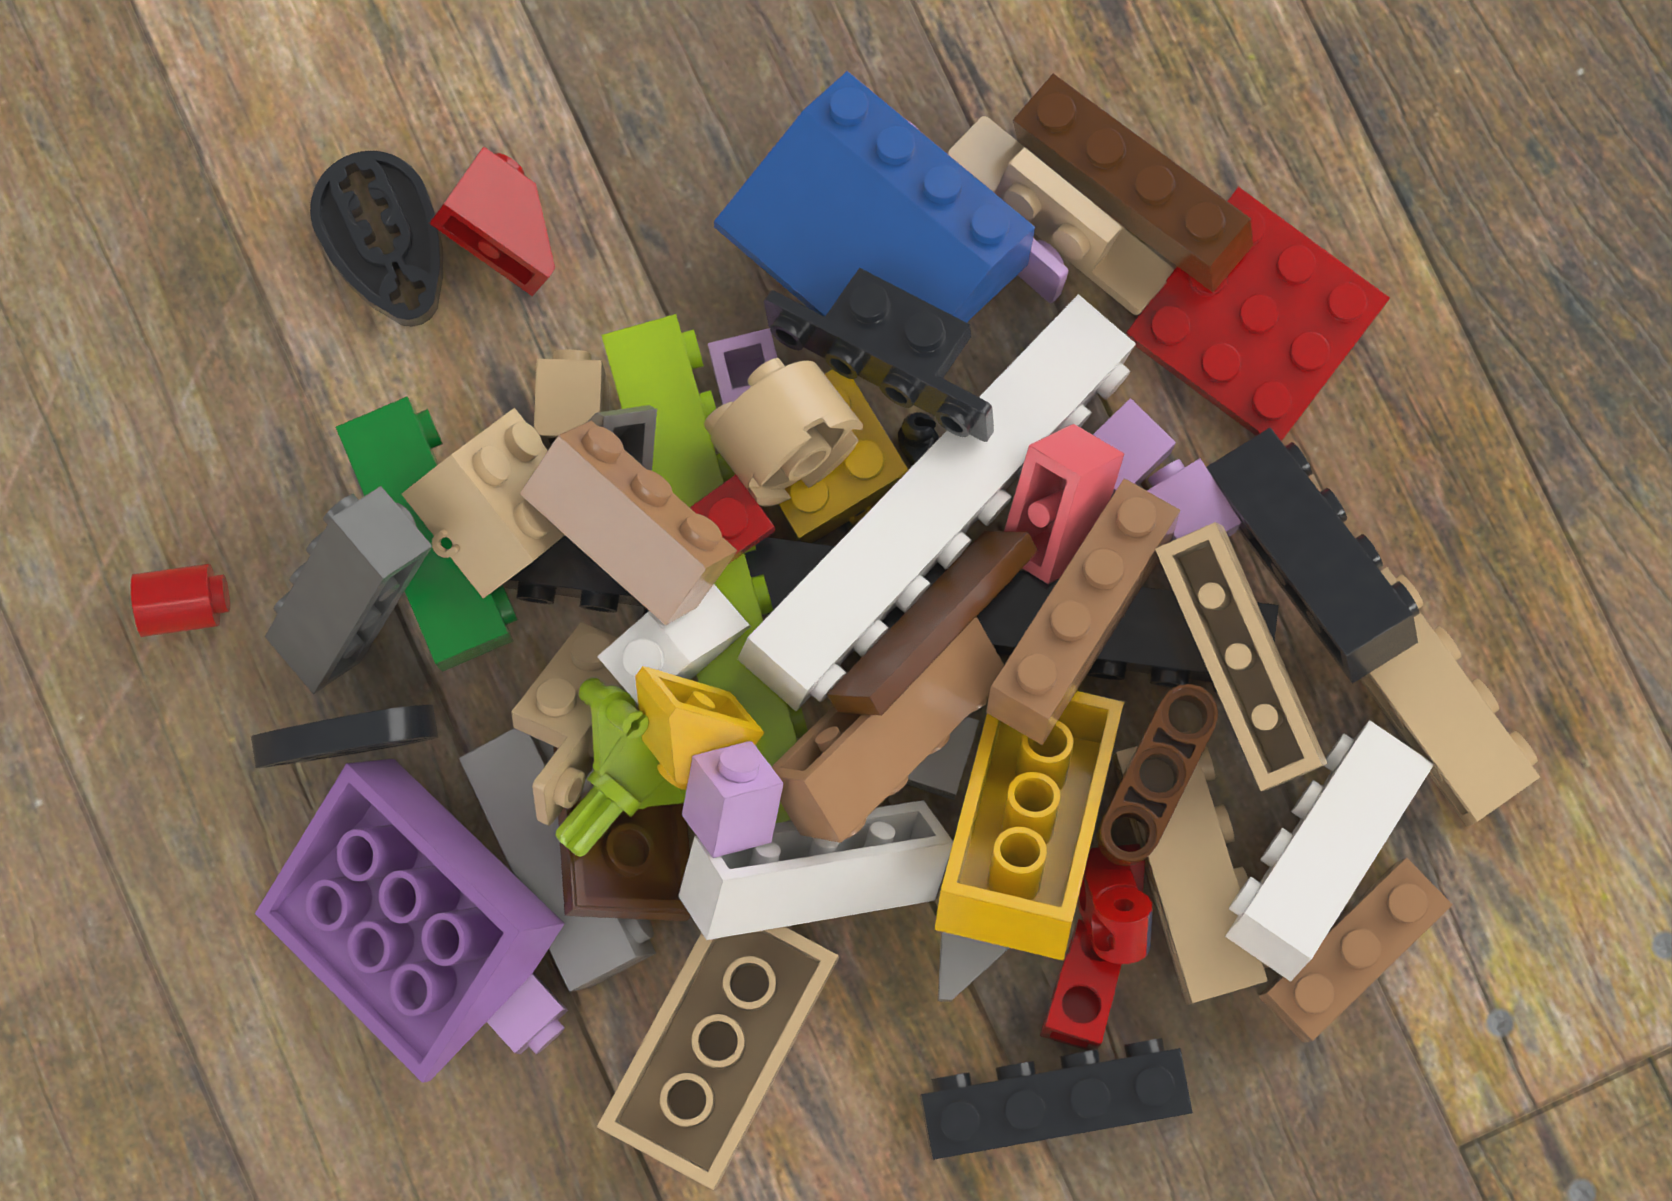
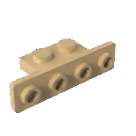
M982 116L949 150V156L1034 225V234L1055 248L1061 256L1132 314L1138 315L1144 310L1167 283V278L1174 271L1173 267L990 118Z
M583 622L579 623L511 711L513 727L558 748L536 777L532 786L537 821L548 826L555 821L564 807L569 809L578 801L585 785V779L593 770L594 751L591 707L579 698L581 684L589 678H598L606 686H618L625 690L597 657L618 638ZM635 701L636 709L639 710L638 703Z

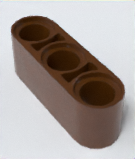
M1192 684L1179 685L1170 690L1155 709L1098 826L1096 834L1098 848L1103 856L1113 864L1121 866L1136 865L1145 860L1158 845L1216 727L1218 719L1217 704L1212 695L1204 688ZM1179 701H1187L1198 707L1203 721L1201 729L1190 734L1176 730L1169 721L1168 712L1170 705ZM1150 759H1158L1167 763L1174 774L1172 788L1161 793L1153 792L1146 788L1140 780L1139 771L1141 764ZM1129 817L1141 823L1146 837L1144 846L1138 851L1133 852L1123 851L1118 848L1111 839L1110 832L1112 823L1115 820Z

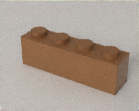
M1125 478L1122 480L991 685L986 713L1043 745L1159 561L1155 548L1171 542L1180 509Z
M977 617L971 621L882 716L837 712L833 706L771 766L783 782L780 802L800 835L842 843L845 839L858 833L864 827L869 814L886 797L902 789L908 781V775L929 754L940 750L949 741L950 733L970 713L977 711L988 702L991 685L1004 667V664Z

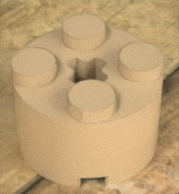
M779 358L771 359L759 366L748 378V384L751 387L734 402H728L718 407L704 422V427L711 435L712 444L755 501L761 506H773L791 499L785 488L801 479L808 489L821 481L846 459L859 440L852 432V429L863 430L861 421L815 362L799 361L785 366Z

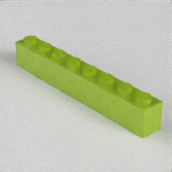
M674 314L602 334V340L622 409L647 405L657 409L652 471L661 475L670 484L672 493L688 507H691L735 475L721 454L715 453L714 445L711 442V435L704 427L706 418L716 410L711 390L698 393L692 370L704 367L694 329L681 333L677 315ZM753 546L745 553L756 550V547ZM742 554L726 566L714 584L751 627L697 674L699 683L730 691L765 732L755 746L769 765L772 766L808 730L801 707L795 711L737 660L748 636L763 622L762 615L773 612L764 575L751 577L745 555ZM780 802L776 823L792 821Z

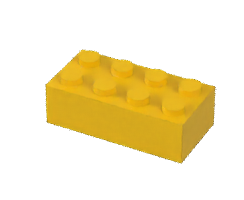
M1076 691L1043 745L987 713L940 891L934 930L1064 961L1124 705L1123 701Z

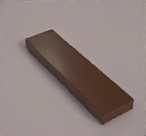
M984 531L826 694L836 711L882 716L1031 560L1038 549L1029 533Z

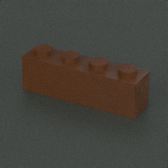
M1054 73L1013 119L1017 141L1101 210L1211 292L1217 289L1253 246L1250 217Z

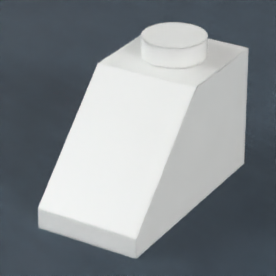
M714 584L696 609L668 625H664L650 611L647 612L597 657L638 703L635 676L642 666L691 680L751 626Z

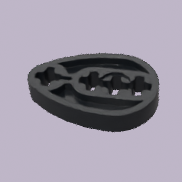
M360 151L337 160L319 178L310 203V216L314 232L333 266L351 289L364 301L398 324L413 327L422 325L433 317L438 309L443 281V245L440 231L429 224L436 213L421 177L407 162L386 152ZM360 171L365 179L375 176L376 179L368 184L369 193L377 206L388 204L389 208L380 213L383 224L390 234L399 231L401 235L393 239L395 250L391 253L383 254L379 247L368 249V245L376 241V235L367 220L356 222L355 218L364 212L355 192L348 191L343 193V190L351 186L349 175L354 172ZM397 269H401L406 281H410L415 289L426 288V291L418 295L420 306L416 309L409 310L404 302L393 304V301L401 296L399 288L401 283L396 274Z
M415 705L359 713L252 735L251 741L255 767L267 768L424 742L438 738L433 705Z

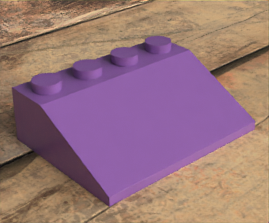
M395 759L346 763L255 912L263 923L422 1083L431 1081L532 975L565 924Z

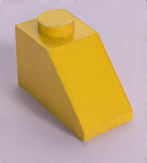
M642 666L635 676L638 707L643 712V715L645 714L648 717L649 722L646 732L642 735V741L660 762L657 765L659 773L669 783L682 790L687 789L693 755L752 741L756 745L765 733L730 691Z

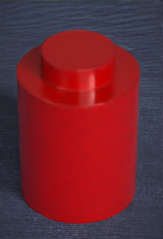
M211 564L137 573L131 576L132 609L136 627L141 637L218 627L220 625V613L230 612V595L226 577L224 574L214 575Z

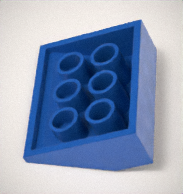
M848 71L800 113L714 220L715 229L805 306L824 317L857 270L861 268L966 323L1028 266L1035 232L1034 225Z

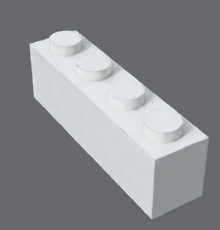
M1370 720L1354 739L1345 733L1338 739L1325 758L1328 763L1325 767L1331 771L1330 775L1323 785L1313 780L1291 811L1301 818L1292 833L1281 828L1260 860L1270 866L1260 882L1250 877L1229 907V910L1237 914L1238 917L1225 937L1290 982L1313 958L1434 765Z
M924 800L875 808L866 818L864 827L842 843L802 836L793 822L789 821L775 824L772 843L712 858L699 838L695 836L680 888L679 898L706 940L935 901L950 856L953 840Z

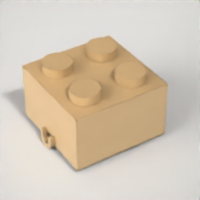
M515 408L452 453L402 493V496L434 535L432 538V548L435 553L443 558L451 557L482 598H485L565 536L564 533L520 495V492L548 450L543 445L538 432L525 422ZM443 537L451 540L452 547L450 549L442 547L441 539Z

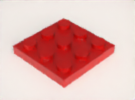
M1238 186L1227 201L1251 218L1253 238L1251 249L1214 292H1211L1177 266L1167 278V283L1144 308L1125 335L1136 343L1135 347L1255 436L1271 427L1282 442L1388 303L1390 297Z

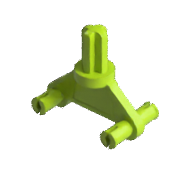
M598 678L585 680L579 688L580 700L591 707L594 771L587 780L594 786L558 827L555 834L559 842L580 857L586 855L622 811L632 817L638 808L644 809L650 806L684 803L686 790L672 785L659 773L657 765L660 762L642 741V735L648 728V717L636 709L635 700L628 692L618 686H606Z

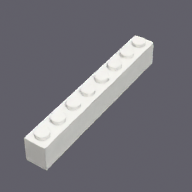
M1078 294L980 396V398L989 402L993 408L994 433L989 440L983 442L971 435L960 437L946 431L748 636L737 660L795 711L811 696L822 702L827 697L826 694L846 674L840 665L855 650L863 657L889 629L882 620L896 606L905 613L927 590L930 583L924 576L938 562L947 569L967 548L971 539L965 533L978 519L988 526L1005 508L1012 498L1005 490L1020 477L1029 445L1072 424L1081 428L1092 413L1085 407L1098 393L1106 400L1117 390L1131 372L1123 364L1136 343Z

